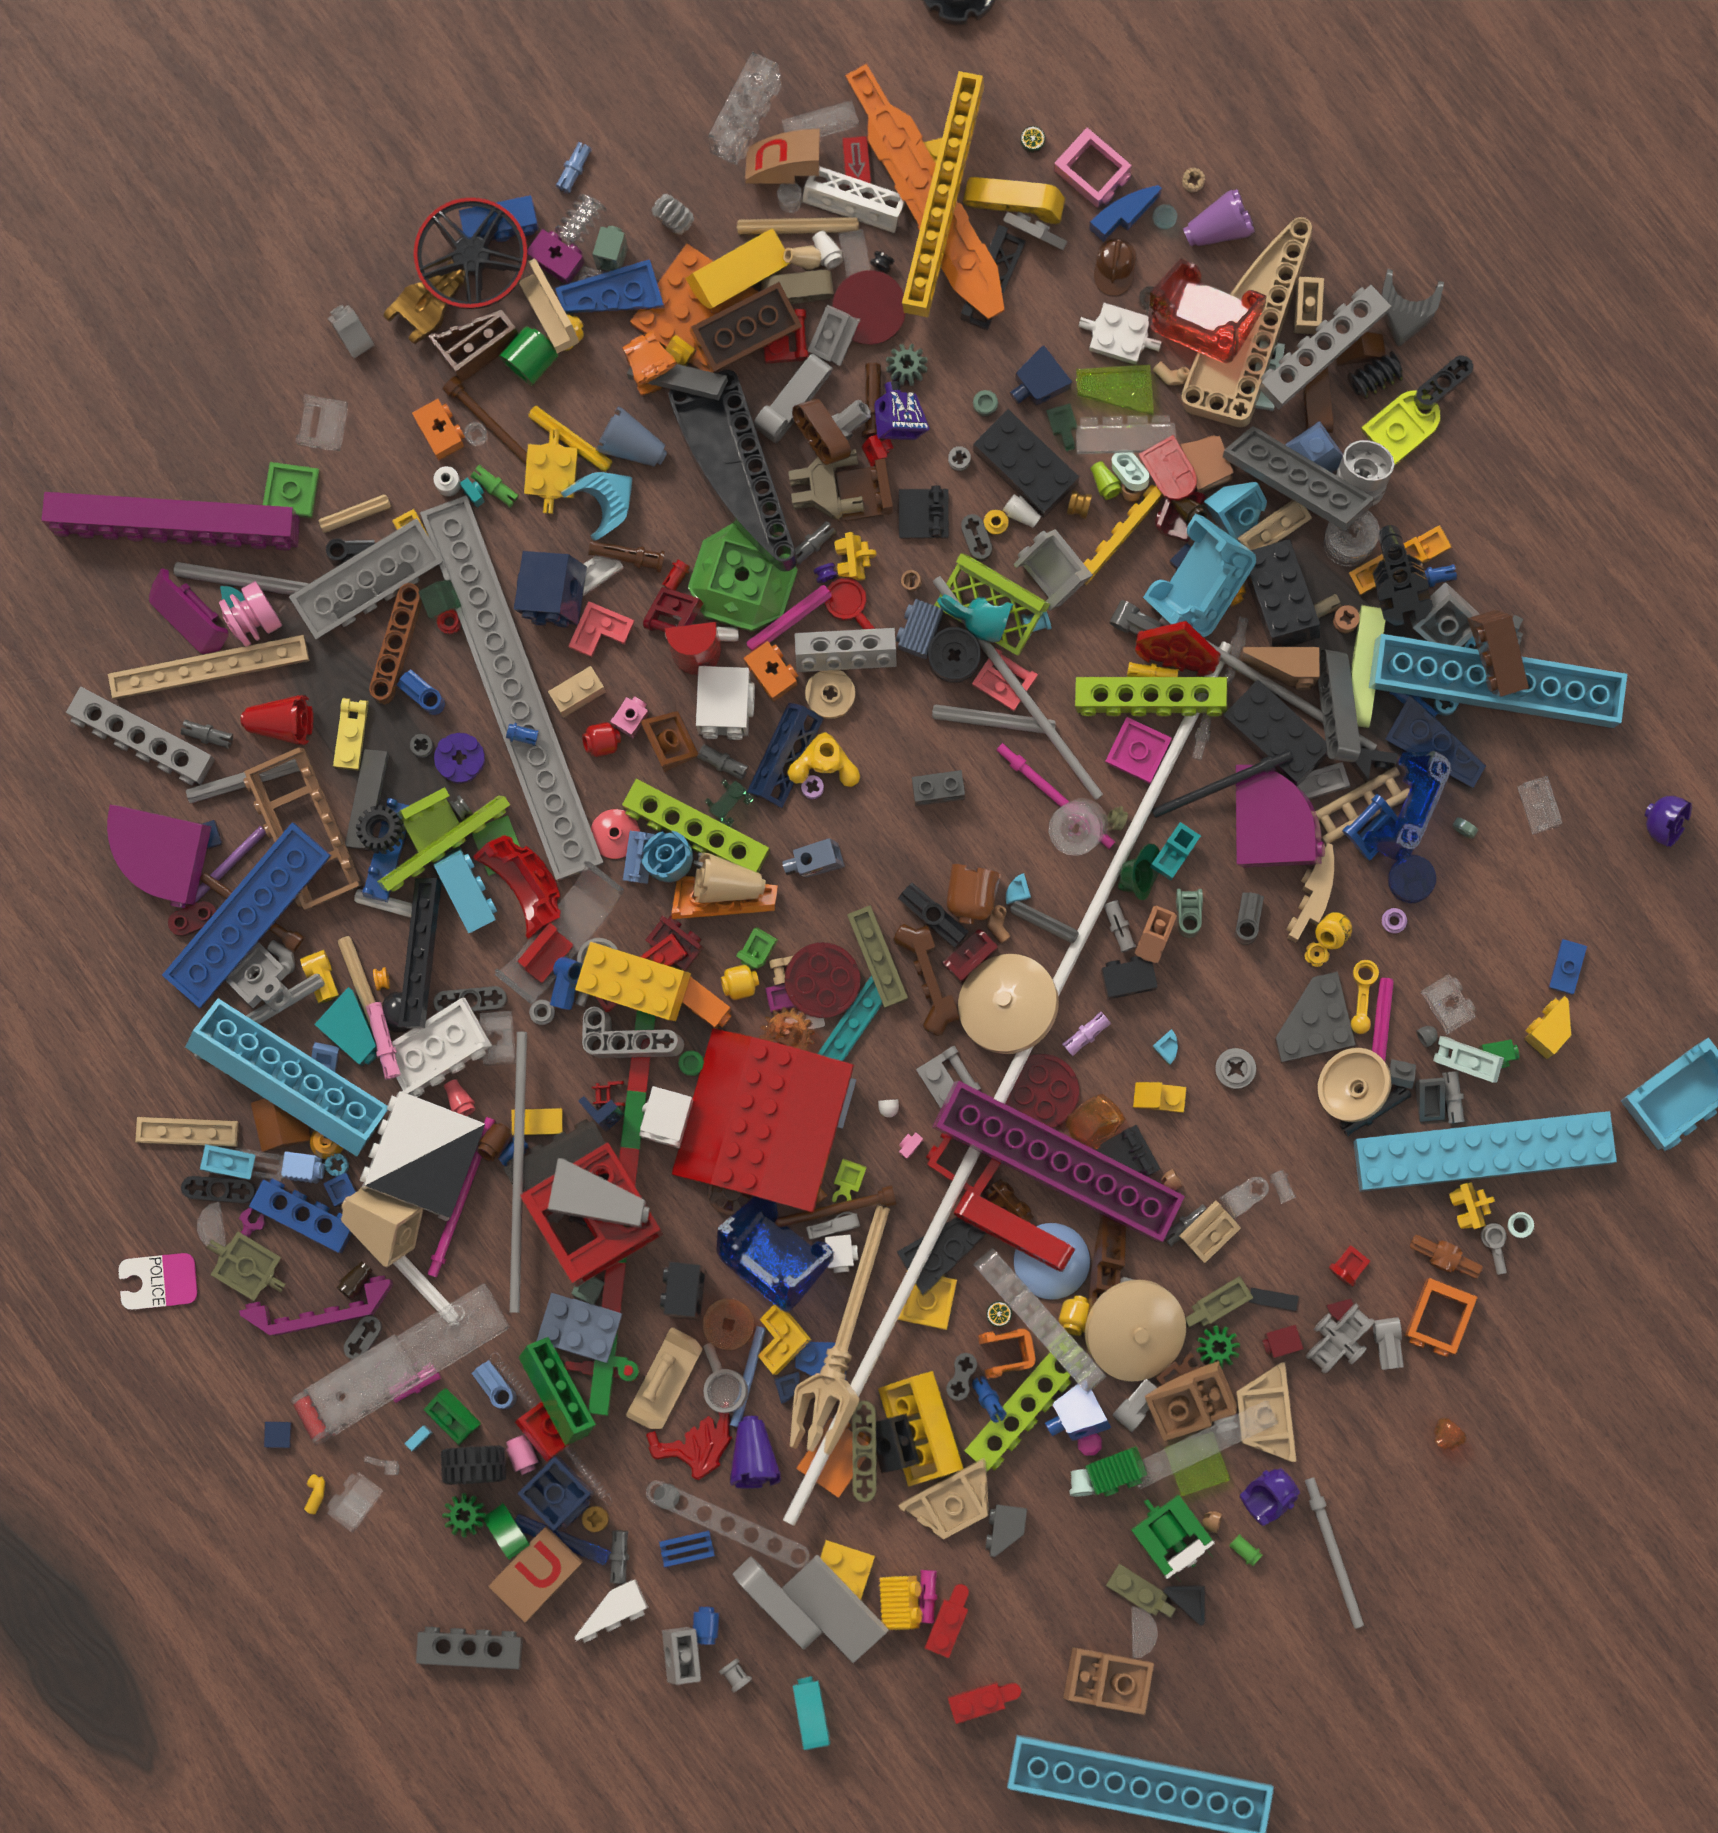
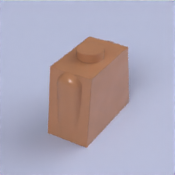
M1213 435L1180 445L1190 464L1194 467L1197 477V486L1194 491L1203 493L1211 488L1226 484L1233 479L1234 472L1230 464L1231 462L1223 458L1225 448L1220 436Z

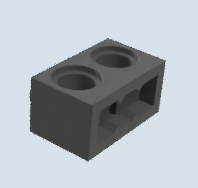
M962 770L912 777L915 806L965 800Z

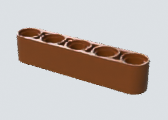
M411 583L404 584L398 591L370 683V694L379 704L390 703L395 696L397 684L423 603V596L419 588ZM408 592L417 593L415 600L412 602L405 601V595ZM402 615H407L410 617L409 622L403 626L398 625V618ZM394 639H401L402 645L398 649L390 648L391 642ZM388 662L395 663V669L390 673L384 672V665ZM380 686L388 687V692L385 696L376 695V690Z

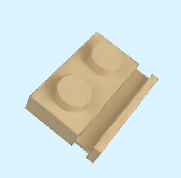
M1215 1201L1179 1236L1196 1256L1206 1263L1241 1227L1223 1209L1220 1203Z

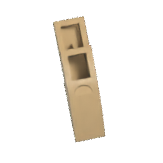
M1330 843L1325 847V856L1322 857V864H1316L1313 870L1308 868L1301 882L1305 883L1302 890L1309 893L1310 897L1304 896L1298 907L1302 912L1298 919L1295 917L1291 919L1286 929L1290 932L1287 939L1295 943L1308 922L1315 926L1318 925L1330 898L1334 877L1333 845Z

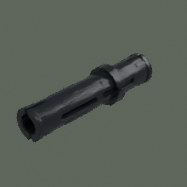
M1399 1086L1389 1093L1384 1105L1371 1117L1357 1122L1342 1121L1339 1125L1342 1130L1345 1129L1344 1134L1348 1137L1365 1125L1368 1127L1374 1119L1411 1098L1412 1095L1409 1090L1406 1091V1087Z

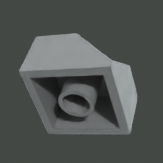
M1445 582L1430 596L1433 609L1426 619L1417 621L1415 611L1409 617L1413 628L1427 641L1461 647L1473 636L1467 618L1480 615V613Z

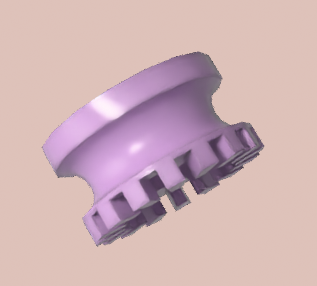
M810 775L801 784V789L807 798L817 799L823 794L824 784L819 777ZM814 781L818 782L817 788L819 791L808 793L806 784H812Z

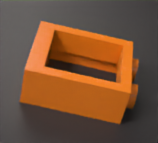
M1431 1278L1426 1279L1405 1334L1406 1337L1410 1338L1409 1343L1424 1348L1426 1344L1434 1348V1353L1447 1358L1449 1354L1455 1355L1477 1297ZM1431 1292L1465 1305L1451 1345L1416 1332Z

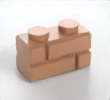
M1153 906L1135 951L1136 956L1141 957L1145 961L1159 962L1177 917L1174 912L1159 906Z

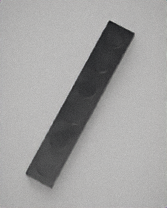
M415 878L398 1024L401 1028H425L442 884V881L438 878Z

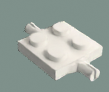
M1106 303L1103 304L1101 314L1096 321L1081 317L1078 326L1079 328L1092 331L1089 351L1135 365L1144 347L1159 352L1162 342L1148 338V327L1151 317Z

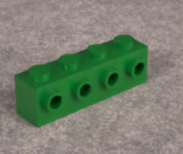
M549 1337L527 1345L518 1358L565 1446L587 1437L596 1424Z

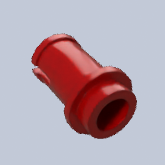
M677 559L676 563H672L673 568L662 583L664 587L674 591L677 590L685 575L690 573L688 571L690 566Z

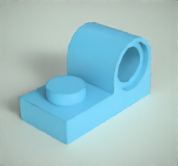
M205 1144L200 1170L251 1180L256 1155Z

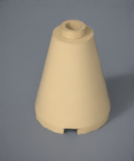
M709 853L701 854L699 862H703V865L700 869L696 870L694 896H697L695 902L710 903L757 899L759 894L763 895L765 880L762 879L760 873Z

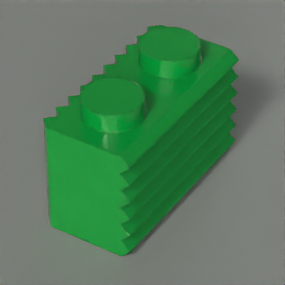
M1136 1446L1085 1466L1095 1494L1104 1493L1105 1497L1119 1492L1118 1487L1127 1484V1487L1130 1488L1141 1484V1478L1147 1475Z

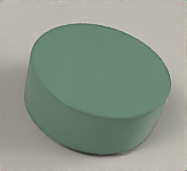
M982 390L975 395L973 408L977 414L990 416L997 410L998 399L993 392Z
M1459 817L1452 824L1454 830L1470 839L1474 838L1478 832V829L1473 824Z

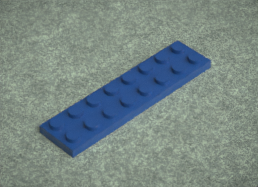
M291 823L162 976L197 1007L202 1008L332 855L295 823Z

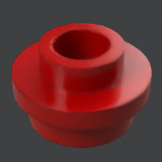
M446 609L438 615L437 626L440 631L445 634H454L461 628L457 611ZM452 618L454 619V624L447 626L445 621Z

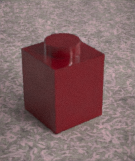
M1296 1325L1264 1334L1266 1339L1262 1340L1266 1355L1271 1354V1358L1303 1349Z

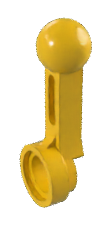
M1370 960L1358 962L1353 969V978L1357 983L1358 995L1356 1015L1351 1020V1028L1357 1034H1364L1371 1027V1021L1367 1017L1369 987L1377 980L1379 970L1377 965ZM1361 968H1368L1372 972V978L1363 980L1359 977L1358 971Z

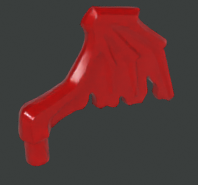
M726 1401L725 1405L721 1408H729V1401ZM718 1412L720 1418L717 1428L714 1427V1420L709 1416L700 1421L698 1430L694 1426L689 1432L685 1433V1444L680 1440L672 1443H659L656 1431L646 1434L649 1443L648 1449L654 1459L677 1457L691 1467L692 1477L700 1480L720 1466L719 1459L732 1437H729V1413Z

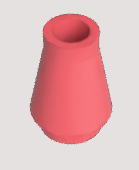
M457 1079L451 1080L444 1085L451 1111L464 1116H468L475 1111V1101L462 1088Z

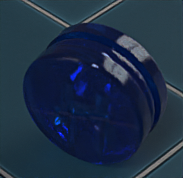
M1407 855L1395 862L1388 874V886L1391 893L1398 900L1405 903H1418L1426 899L1436 885V872L1433 865L1427 859L1418 855Z

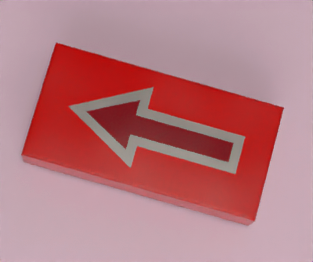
M867 136L842 138L845 175L871 184Z

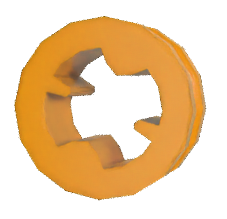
M382 967L381 971L373 969L377 991H381L383 987L387 990L390 989L387 968Z

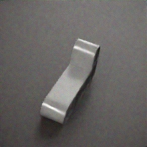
M811 354L770 407L766 405L757 415L754 421L755 429L776 444L794 423L792 416L794 405L810 401L828 379L833 368L816 355Z
M590 1007L583 1015L582 1045L586 1052L596 1058L671 1057L679 1055L684 1049L682 1037L671 1030L612 1031L610 1015L599 1007ZM601 1014L602 1020L600 1024L594 1026L593 1019ZM646 1038H649L650 1045L648 1046V1048L642 1050V1041ZM600 1039V1048L593 1051L592 1045L594 1041ZM625 1039L624 1048L617 1050L618 1041ZM671 1039L674 1040V1043H671L669 1047L659 1043V1041H661L662 1043H669L671 1042Z
M752 1556L732 1573L738 1583L802 1649L805 1650L823 1632Z

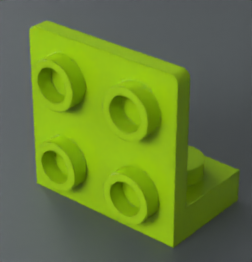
M445 787L397 812L417 852L459 824L446 799L449 797V794Z

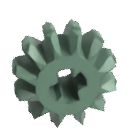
M900 344V352L893 348L891 350L893 357H887L886 362L890 364L886 367L887 373H893L891 380L896 381L900 378L901 386L905 384V380L909 381L910 386L914 385L913 378L921 381L923 379L921 373H927V367L924 365L927 363V357H921L923 350L918 349L914 352L913 344L909 345L908 350H905L904 344ZM905 361L910 362L911 366L909 365V369L903 368Z

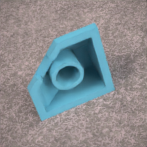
M1251 482L1225 486L1206 499L1204 503L1220 529L1237 540L1238 537L1258 524L1260 513L1265 510L1267 500L1258 483Z

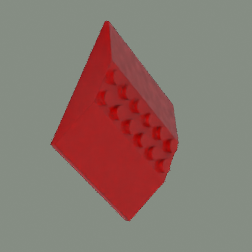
M712 1028L703 1060V1068L699 1074L693 1096V1104L681 1146L677 1152L672 1175L814 1212L854 1065L791 1046Z

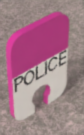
M180 1253L132 1258L122 1261L119 1265V1279H127L130 1276L137 1275L143 1282L142 1288L138 1292H120L122 1305L127 1309L135 1310L190 1304L197 1298L195 1260L190 1254Z

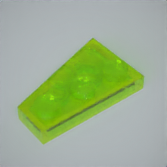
M1150 365L1076 369L1077 396L1153 415Z

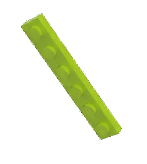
M497 796L378 880V884L385 891H396L405 884L403 880L410 875L415 877L425 870L424 865L430 861L435 863L445 856L444 851L451 846L456 848L466 841L465 836L471 832L473 834L478 833L486 827L485 822L491 818L495 820L506 813L505 808L510 805L505 796Z

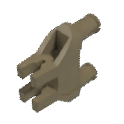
M856 449L851 450L849 458L829 465L823 464L819 457H817L808 468L788 471L791 487L811 486V491L791 494L794 509L815 507L833 519H840L842 514L864 512L862 496L841 500L837 496L834 470L837 467L858 465Z

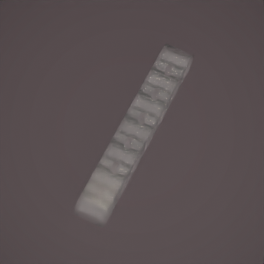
M993 1248L973 1264L1087 1394L1107 1377Z
M658 1480L650 1483L646 1489V1496L652 1503L792 1567L801 1568L809 1562V1551L802 1544L672 1485ZM654 1485H661L665 1489V1496L660 1500H656L651 1496L650 1491ZM679 1495H683L688 1499L689 1504L685 1510H678L674 1506V1499ZM701 1506H708L712 1511V1516L707 1521H702L697 1516V1511ZM724 1517H732L736 1525L732 1531L727 1532L721 1528L720 1523ZM749 1527L756 1528L759 1532V1537L754 1542H748L744 1538V1531ZM772 1538H778L782 1542V1548L777 1553H773L767 1548V1543ZM798 1548L802 1549L806 1555L805 1560L801 1563H794L791 1560L792 1551Z

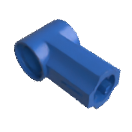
M410 669L400 678L397 687L419 704L428 714L437 715L445 708L444 698L414 671ZM430 697H437L438 700L434 706L428 707L426 705Z
M561 957L555 962L553 971L556 981L550 1005L562 1009H572L576 994L575 988L583 966L582 963L567 957Z

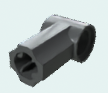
M1124 600L1120 601L1109 621L1116 629L1125 633L1131 632L1135 635H1138L1140 631L1163 626L1159 621L1141 613L1138 607Z
M1242 893L1235 929V938L1242 945L1252 944L1256 940L1259 931L1264 896L1256 893ZM1248 926L1253 930V935L1245 937L1240 933V929Z

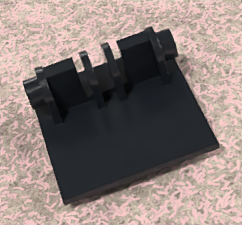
M938 485L931 486V489H899V538H949L948 489H941V486Z
M1137 1125L1127 1128L1120 1134L1092 1148L1145 1176L1160 1170Z

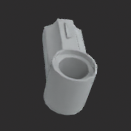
M856 400L844 411L831 417L848 441L853 436L852 432L871 418V411L861 400Z
M1399 1317L1374 1320L1373 1334L1375 1343H1378L1381 1370L1404 1367L1400 1343L1402 1331Z
M1145 1379L1130 1398H1126L1112 1416L1132 1432L1144 1419L1145 1413L1149 1409L1145 1395L1157 1387Z

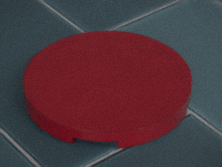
M864 270L850 275L839 285L833 298L832 307L856 319H860L851 340L858 344L875 345L888 341L900 330L906 316L902 305L904 293L899 284L889 275L875 270Z
M828 942L812 943L801 948L790 959L785 972V989L793 1005L802 1013L815 1018L833 1017L847 1010L855 1001L860 989V972L854 958L842 947Z
M1050 1054L1031 1055L1028 1057L1005 1104L1051 1128H1055L1067 1121L1076 1109L1079 1101L1077 1077L1072 1068L1056 1056Z

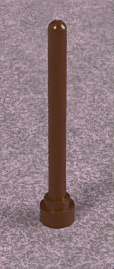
M453 376L448 380L442 390L449 397L458 398L526 465L527 452L464 391L463 382L457 376Z
M203 873L200 876V880L225 899L233 892L207 873ZM276 922L269 928L272 933L282 939V943L285 944L284 947L292 953L299 948L305 938L297 931L293 932L290 930L288 932Z
M892 1185L882 1187L878 1194L816 1208L814 1212L803 1211L778 1217L775 1224L778 1227H784L876 1204L886 1205V1207L896 1205Z

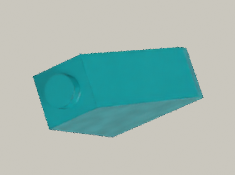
M348 987L314 1025L363 1067L365 1064L370 1065L376 1059L377 1045L358 997Z
M812 1676L797 1679L798 1684L793 1685L804 1750L830 1745L831 1740L819 1680L813 1681Z

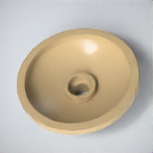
M1351 1048L1336 1054L1324 1066L1318 1080V1096L1322 1106L1330 1115L1346 1122H1357L1374 1115L1386 1102L1391 1089V1074L1387 1064L1378 1054L1364 1048ZM1364 1087L1363 1091L1358 1093V1089Z

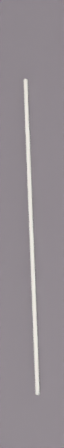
M1222 641L1219 648L1230 654L1233 646ZM1220 660L1215 672L1204 677H1218L1225 663ZM1199 693L1195 699L1198 702H1204L1207 700L1208 695ZM1196 713L1195 716H1184L1077 930L1079 935L1076 941L1070 944L1053 978L1058 997L1200 713ZM1033 1047L1015 1054L994 1099L1004 1104L1006 1103ZM969 1147L851 1383V1387L858 1397L981 1153ZM835 1415V1417H834V1419H833V1421H832V1423H831V1425H830L828 1431L833 1428L836 1415ZM825 1437L783 1519L794 1526L830 1456L824 1453Z

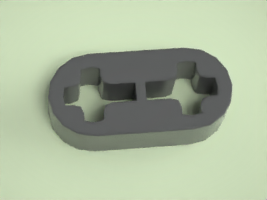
M970 514L965 516L961 523V531L969 553L977 561H985L991 556L992 545L984 523L978 515ZM969 521L979 524L976 527L977 535L975 536L971 529H966ZM976 540H980L982 547L987 546L984 555L974 551L977 549Z
M366 1316L359 1321L344 1344V1353L348 1358L360 1360L366 1356L382 1331V1323L377 1317ZM375 1321L374 1327L376 1331L369 1332L364 1337L363 1334L367 1329L364 1324ZM360 1339H363L359 1347L362 1352L352 1355L350 1344H357Z

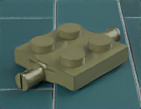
M237 1231L232 1241L225 1247L213 1239L209 1243L218 1249L209 1244L206 1249L219 1255L217 1265L211 1275L255 1301L260 1291L267 1285L281 1293L282 1288L274 1283L283 1288L286 1285L273 1277L274 1269L281 1257Z

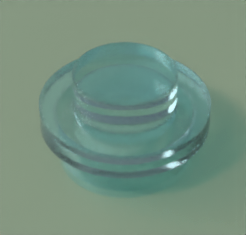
M1160 205L1153 212V222L1160 229H1169L1177 221V212L1170 205Z

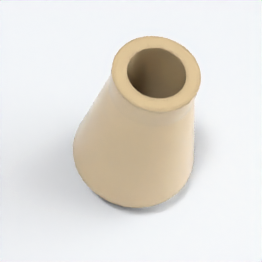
M814 246L786 248L783 255L785 262L792 263L806 270L817 268L821 262V253Z

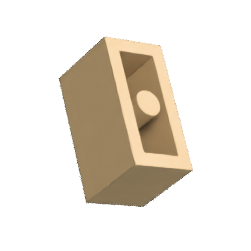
M1299 277L1296 285L1294 333H1317L1315 329L1322 323L1324 278Z
M589 666L551 689L548 693L564 718L606 693L593 668Z

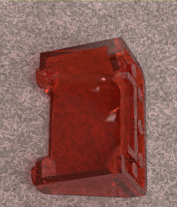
M1181 258L1150 291L1148 322L1156 333L1220 362L1230 363L1240 352L1266 305V295L1254 290H1248L1243 294L1242 300L1201 283V272L1198 266Z

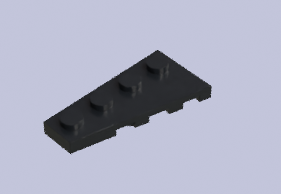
M958 1217L945 1223L915 1283L922 1296L929 1292L987 1233ZM925 1236L897 1251L907 1271Z

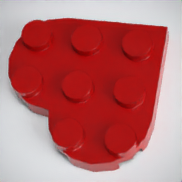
M1187 621L1140 631L1136 639L1135 651L1146 662H1150V659L1163 662L1162 666L1164 667L1174 666L1182 672L1184 668L1197 671L1196 676H1206L1214 673L1221 658V654Z

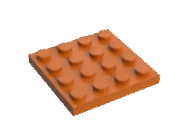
M686 243L657 283L665 308L639 309L631 319L630 324L644 334L652 331L659 343L667 348L671 339L677 335L696 349L688 364L696 369L711 372L690 332V328L758 293V291L750 286L714 308H707L695 296L685 278L710 264L713 260Z

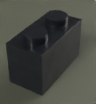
M1135 956L1131 957V962L1121 964L1120 960L1105 963L1106 967L1101 969L1107 1000L1157 990L1158 985L1153 962L1145 961L1141 957Z

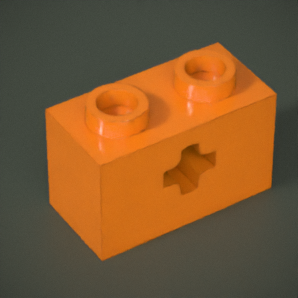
M436 399L412 412L438 461L464 447L461 439L465 438L459 425L453 426L449 418L453 417L446 403L441 405L439 399ZM440 424L444 428V431L441 433L436 427Z
M767 641L743 659L745 665L772 702H775L797 686L795 678L798 677V674L790 664L786 666L781 660L784 655L777 645L771 646ZM770 665L772 668L777 669L776 675H774L772 672L768 673V667Z

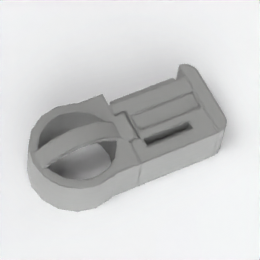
M843 1212L831 1221L806 1228L809 1240H814L860 1227L857 1214ZM843 1214H852V1215H848V1216H844V1217L838 1218L839 1216H841V1215H843Z

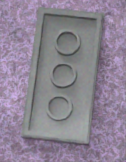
M818 1555L782 1588L853 1663L889 1630Z

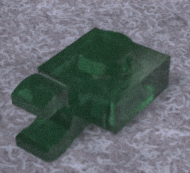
M1071 404L1046 410L1053 436L1061 434L1065 451L1075 449V442L1071 431L1077 429V424Z

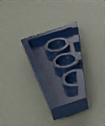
M1411 695L1385 738L1387 741L1473 788L1486 767L1484 762Z

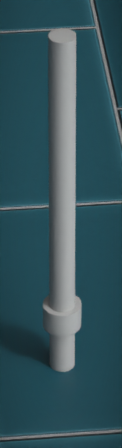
M1315 1478L1306 1479L1305 1483L1311 1498L1309 1503L1312 1511L1315 1510L1354 1629L1362 1627L1364 1623L1324 1508L1327 1506L1324 1497L1320 1496Z

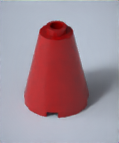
M293 696L247 707L241 714V725L250 733L297 745H306L309 740H305L307 734H312L313 731L312 706H307L305 701L309 700L307 696Z

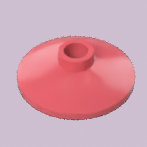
M619 809L607 810L601 813L591 826L599 852L606 858L620 859L626 857L629 832H640L637 821L625 814L626 811ZM614 828L619 830V835L616 837L610 835V831Z

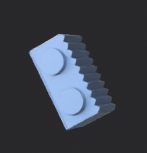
M285 1152L282 1167V1176L284 1178L300 1182H313L315 1184L319 1182V1179L324 1178L325 1164H322L321 1158L315 1155Z

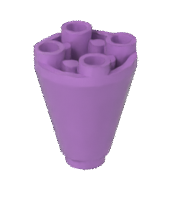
M1238 189L1226 192L1190 221L1187 227L1183 228L1190 246L1196 244L1201 246L1246 238L1255 232L1252 225L1253 222L1248 211H1245Z

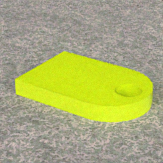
M1416 390L1400 395L1361 428V431L1370 441L1379 443L1388 449L1393 456L1394 466L1431 436L1440 421L1438 404L1431 408V412L1428 414L1419 412L1418 407L1414 403ZM1427 394L1426 396L1423 395L1421 398L1425 400L1430 399L1431 396Z

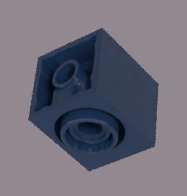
M523 551L520 572L517 578L514 610L522 614V618L531 620V623L535 625L545 626L546 622L565 628L569 627V624L578 625L587 566L569 554Z
M554 1457L517 1494L555 1531L559 1530L562 1526L564 1528L568 1527L590 1505L591 1502L589 1500L596 1493L561 1457Z

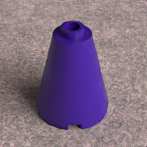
M758 1416L743 1417V1421L739 1422L737 1427L730 1485L733 1486L735 1484V1488L754 1489L763 1488L762 1484L769 1481L770 1486L780 1483L781 1474L764 1421L758 1420Z

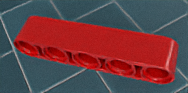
M967 1190L953 1212L961 1220L1059 1272L1064 1271L1075 1251V1248L1065 1241Z

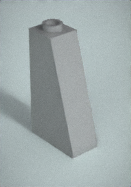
M558 1158L548 1207L551 1212L637 1228L642 1227V1222L647 1223L650 1208L646 1207L645 1200L564 1159Z

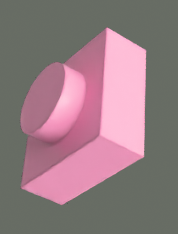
M916 1132L913 1136L908 1134L899 1144L902 1148L899 1154L907 1160L923 1142V1138Z

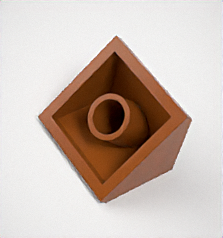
M678 711L641 721L646 736L664 772L698 756V752Z
M265 1098L251 1103L262 1152L310 1141L309 1126Z

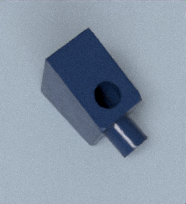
M1043 345L1016 372L1015 379L1019 386L1009 393L1017 404L1029 397L1034 405L1037 406L1071 389L1072 381Z

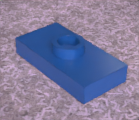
M1564 939L1561 940L1549 989L1570 995L1574 994L1587 946Z

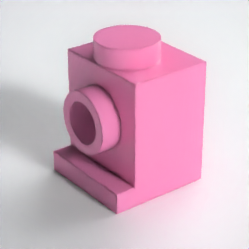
M626 697L614 718L611 719V725L629 737L634 738L642 726L641 721L649 715L648 710L645 709L647 704L636 697L632 700ZM633 710L635 716L633 718L626 717L627 711Z

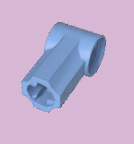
M490 1360L481 1364L472 1372V1375L489 1396L491 1403L495 1407L510 1409L515 1405L517 1400L515 1391L509 1387ZM506 1390L509 1394V1400L501 1405L498 1402V1394Z

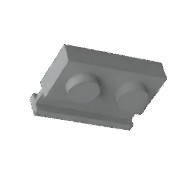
M827 305L808 352L837 363L840 366L860 319H856L843 311Z

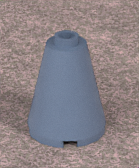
M618 406L615 412L619 413V415L615 414L614 417H611L599 440L603 446L598 445L596 450L604 454L653 467L656 463L661 465L667 454V451L664 450L665 444L627 411Z

